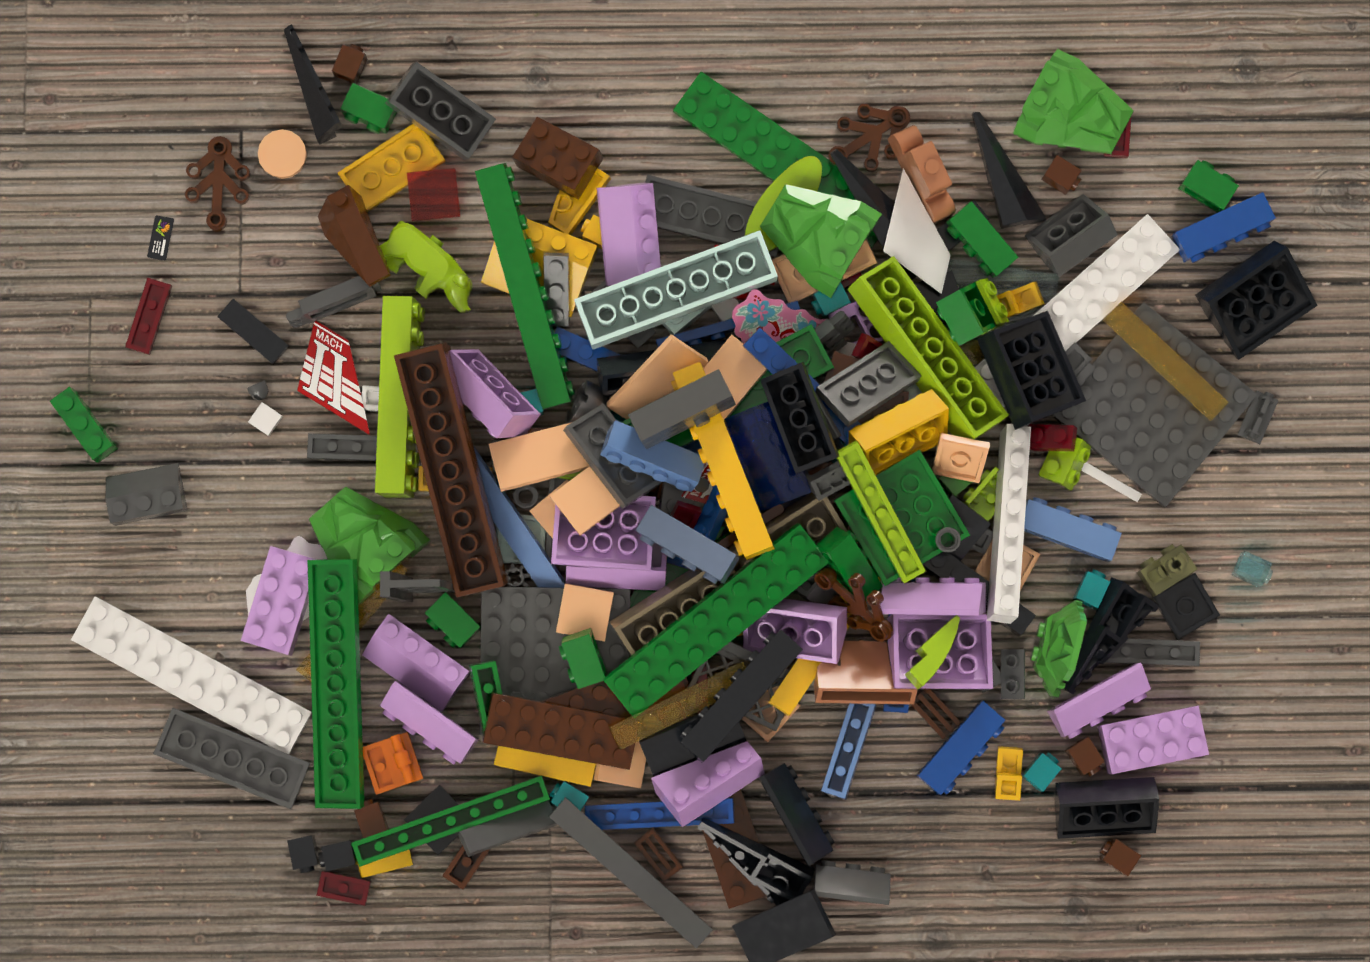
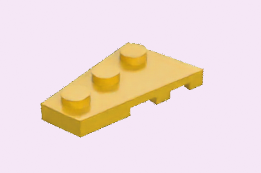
M597 168L579 200L560 190L556 196L548 223L557 230L571 235L597 200V188L606 187L611 177Z

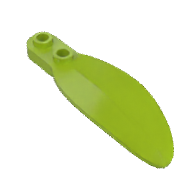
M807 156L796 161L773 181L755 205L747 222L744 236L761 231L768 252L777 248L760 225L785 184L818 191L822 176V165L817 157Z

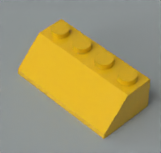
M931 389L849 430V444L854 441L859 443L876 476L917 450L923 453L937 446L941 433L948 434L949 408Z

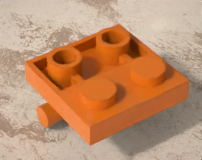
M408 732L397 734L363 747V757L376 795L424 779Z

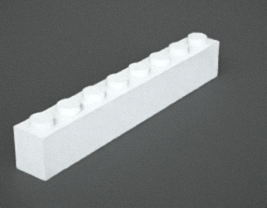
M1006 424L1000 432L999 471L996 482L987 621L1011 624L1018 618L1031 437V427L1028 426L1015 430L1013 424Z

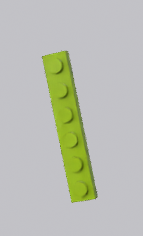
M854 441L838 450L840 457L837 460L901 581L906 583L926 572L859 443Z

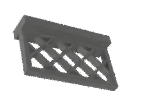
M380 571V597L400 602H413V594L455 593L453 583L442 579L413 580L412 577L402 574Z
M729 642L717 652V654H720L723 665L710 669L707 660L695 670L687 688L716 702L713 697L718 693L717 688L733 683L730 680L731 674L728 666L738 663L742 665L744 671L749 665L746 660L753 652ZM725 657L732 660V662L727 663ZM705 665L707 670L702 672V669ZM725 668L729 681L716 686L712 672ZM785 669L775 681L776 683L770 686L768 689L770 697L774 695L772 688L782 683L789 670ZM708 673L712 687L705 690L696 687L695 684L699 676ZM714 690L715 695L709 693V691ZM757 701L755 703L756 709L748 711L745 717L773 731H777L784 713L774 707L777 716L773 724L764 720L761 710L773 705L768 704L760 707ZM758 712L759 717L753 715L752 713Z

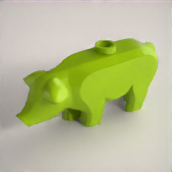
M399 221L392 229L387 242L380 245L388 268L397 274L400 267L406 263L420 275L414 289L425 299L436 289L444 290L447 299L460 313L471 311L468 306V299L473 288L472 281L457 261L441 248L444 243L434 235L429 238L413 225Z

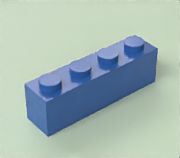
M1262 192L1175 232L1171 237L1180 249L1179 254L1183 262L1191 260L1192 263H1195L1205 258L1204 253L1213 250L1214 253L1227 248L1226 243L1232 240L1238 243L1249 237L1248 233L1257 230L1258 233L1271 227L1270 223L1276 217Z
M980 701L916 776L938 795H942L943 792L947 795L956 785L954 782L955 778L959 774L964 776L972 767L970 761L975 755L980 757L989 747L986 742L992 736L996 738L1004 730L1005 727L1002 724L1005 719L984 701Z

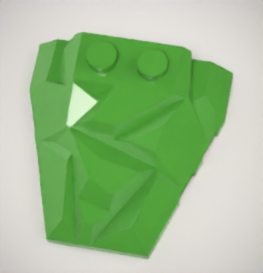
M1057 49L1050 61L1046 62L1024 103L1022 114L1017 121L1013 134L1035 145L1051 144L1058 145V148H1066L1067 146L1081 148L1082 151L1112 154L1134 110L1080 59Z
M785 184L760 227L810 286L832 298L843 280L844 274L867 236L874 229L882 213L862 201Z
M344 487L309 518L316 537L328 559H357L358 606L376 591V585L380 582V571L392 572L407 557L411 556L413 558L430 542V539L413 522L347 487Z
M1079 600L1072 601L1061 608L1059 612L1045 618L1044 623L1040 622L1038 625L1036 636L1040 637L1038 647L1034 646L1032 649L1030 660L1034 661L1033 668L1038 676L1043 679L1042 684L1050 697L1058 698L1060 696L1061 689H1064L1066 683H1063V680L1069 681L1076 669L1087 624L1086 615L1083 613V602Z

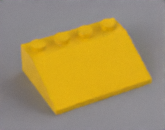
M527 219L528 229H525L527 238L532 239L535 247V253H532L534 263L538 262L541 268L542 276L539 277L541 287L544 286V253H569V316L572 318L576 308L574 299L579 298L598 252L597 245ZM494 241L481 283L509 294Z

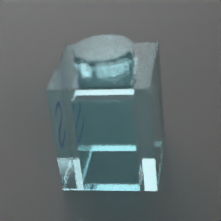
M1244 551L1240 553L1231 575L1256 587H1260L1264 583L1267 584L1273 574V570H1270L1272 563Z

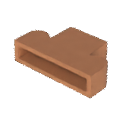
M915 125L891 135L888 138L890 146L902 171L904 168L932 222L935 224L952 216L956 209L951 196L946 191V189L952 186V181L933 142L929 141L924 144L922 135Z
M844 641L839 662L837 664L825 662L819 664L814 681L815 703L914 704L918 691L917 689H894L888 644L884 641Z

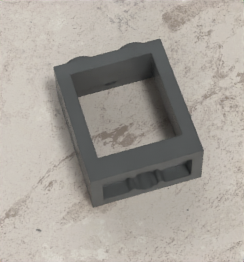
M839 439L834 441L837 451L845 447ZM838 461L813 475L808 473L812 469L798 473L818 501L850 485Z

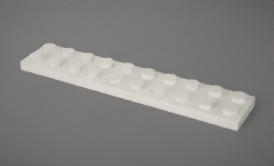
M1147 214L1034 315L1045 311L1049 312L1066 351L1179 252L1180 249ZM984 359L975 369L1001 405L1005 407L987 362Z
M94 597L71 639L266 745L287 754L291 753L312 714V711L98 597Z

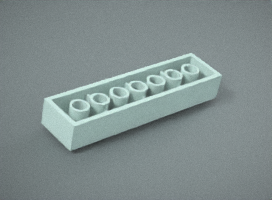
M757 231L576 298L574 301L593 350L747 293L753 289L777 281L778 275L761 231Z

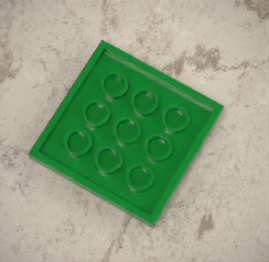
M920 450L915 451L876 475L922 564L943 552L935 543L936 534L942 528H954L960 534L961 540L970 536ZM852 489L833 500L852 533L857 537L859 545L866 552L868 560L884 586L900 578L854 490ZM947 532L944 533L940 539L941 544L945 547L950 546L952 536Z

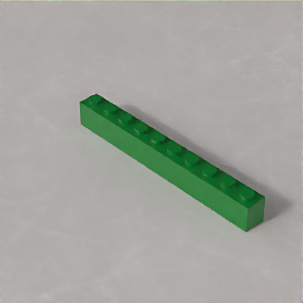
M506 163L475 171L542 409L571 402L573 400L572 395H575L574 385L572 381H568L566 372L569 371L566 358H561L560 355L561 339L558 333H554L552 324H555L554 314L552 310L547 309L545 302L549 300L546 287H541L539 277L542 276L539 263H534L532 253H535V247L532 239L527 238L525 229H528V222L525 214L521 215L519 205H522L518 190L514 191L512 181H515L512 167H507Z

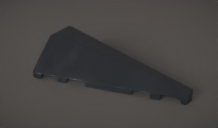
M291 24L284 29V33L314 133L320 145L337 137L334 131L343 126Z
M972 113L988 184L991 186L1001 229L1046 221V216L981 113Z
M837 149L830 152V155L854 199L862 201L882 213L872 231L882 249H884L895 202ZM885 253L888 259L891 258V256Z
M1111 577L1110 584L1081 644L1075 672L1069 681L1064 682L1066 683L1064 690L1074 694L1076 692L1075 688L1084 679L1088 680L1092 676L1091 672L1099 664H1104L1128 640L1127 635L1136 626L1141 627L1145 623L1143 619L1151 611L1156 612L1159 605L1147 596L1138 593L1125 582Z
M704 817L698 826L700 831L703 830L713 840V844L717 848L720 847L729 857V861L754 886L757 885L767 895V899L771 904L774 903L777 906L802 895L813 878L815 868Z

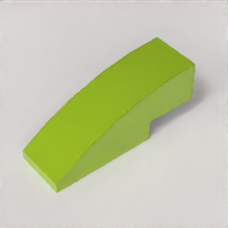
M958 615L951 618L916 650L922 659L904 675L917 690L926 684L944 662L958 630L960 621Z

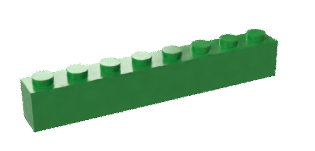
M539 776L352 842V846L359 867L548 801L550 798L543 778Z

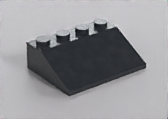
M1276 241L1271 242L1195 294L1204 313L1238 360L1318 306L1288 247Z
M1048 311L993 330L977 339L1015 430L1086 401Z

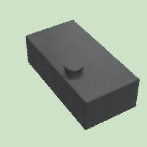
M418 62L411 64L385 102L391 109L463 160L471 157L496 120L492 115Z
M718 369L628 414L642 444L646 449H649L695 425L701 427L709 423V418L735 406L736 403Z

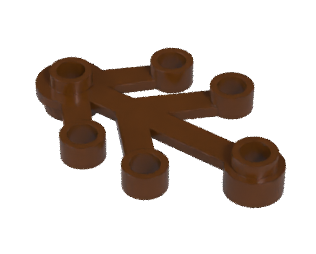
M861 104L857 109L858 117L863 120L869 117L885 120L879 125L852 121L848 117H841L837 122V129L840 132L846 133L850 130L865 134L845 147H833L829 151L828 160L836 166L830 152L837 149L848 158L849 155L871 142L868 157L864 161V169L867 172L876 171L879 165L877 158L882 134L891 129V136L906 128L910 122V113L903 106H893L889 110L873 108L868 104ZM867 108L869 114L862 115L860 109ZM895 115H900L902 117V121L896 122L893 117ZM846 121L849 126L842 128L840 122ZM889 143L885 146L884 155L888 159L896 158L895 154L889 155L887 153V149L891 147ZM874 161L876 166L869 168L867 162Z
M222 136L211 139L208 144V153L197 163H191L186 168V173L190 178L198 179L202 174V170L214 161V170L198 185L189 187L185 191L186 199L191 203H196L200 200L201 195L213 185L212 212L206 218L207 225L213 231H221L227 225V218L222 213L223 185L234 195V200L238 204L244 205L249 201L247 191L240 189L224 172V161L235 170L236 177L241 181L249 179L250 170L247 166L241 165L231 154L232 145L227 138ZM219 144H222L224 146V149L221 152H217L215 150L216 146ZM193 167L198 168V173L195 175L190 174V170ZM246 169L247 174L243 177L239 176V171ZM192 191L197 192V196L194 199L189 198V193ZM245 193V199L239 201L237 199L238 194ZM214 216H219V223L213 224L212 218Z
M830 567L822 568L815 575V582L820 588L829 590L832 587L840 595L834 596L828 602V605L847 607V613L851 614L847 618V624L850 628L854 630H867L874 639L881 642L893 636L892 625L888 620L884 619L880 604L884 601V597L879 591L873 590L866 599L871 605L873 614L868 610L862 590L866 581L861 574L854 573L848 579L854 596L836 580L837 573L834 569Z

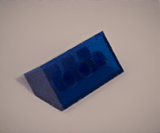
M769 402L754 406L724 419L760 512L811 493L804 472L796 474Z

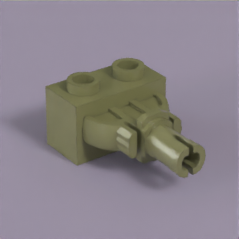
M1171 544L1160 551L1163 555L1160 558L1154 560L1151 557L1140 564L1142 569L1136 573L1152 597L1157 596L1197 570L1182 544L1177 547Z

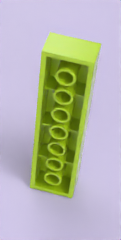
M894 256L860 276L847 289L886 343L889 341L919 372L921 378L915 383L919 390L925 393L932 389L949 408L948 430L952 435L976 440L1009 416L957 342L953 341L949 331Z
M383 296L375 493L385 498H414V492L418 491V478L415 477V468L419 466V454L416 453V440L394 355L420 349V346L424 344L421 322L425 320V309L412 296Z

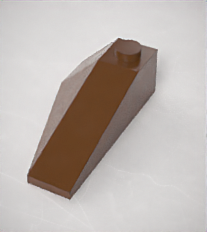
M349 185L327 196L318 215L325 237L368 286H372L391 276L362 196Z

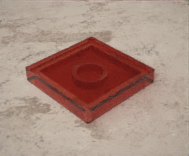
M455 168L407 172L412 222L460 217Z

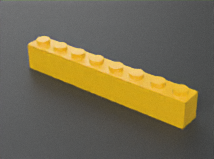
M701 362L673 372L675 380L671 381L674 391L706 376ZM719 413L709 418V423L701 427L695 425L689 428L693 440L699 439L702 448L698 449V453L703 464L708 462L711 471L707 472L711 485H717L720 494L716 495L720 508H726L729 517L725 518L730 533L733 531L736 533L738 540L734 541L737 552L739 556L744 554L746 560L775 548L722 414Z

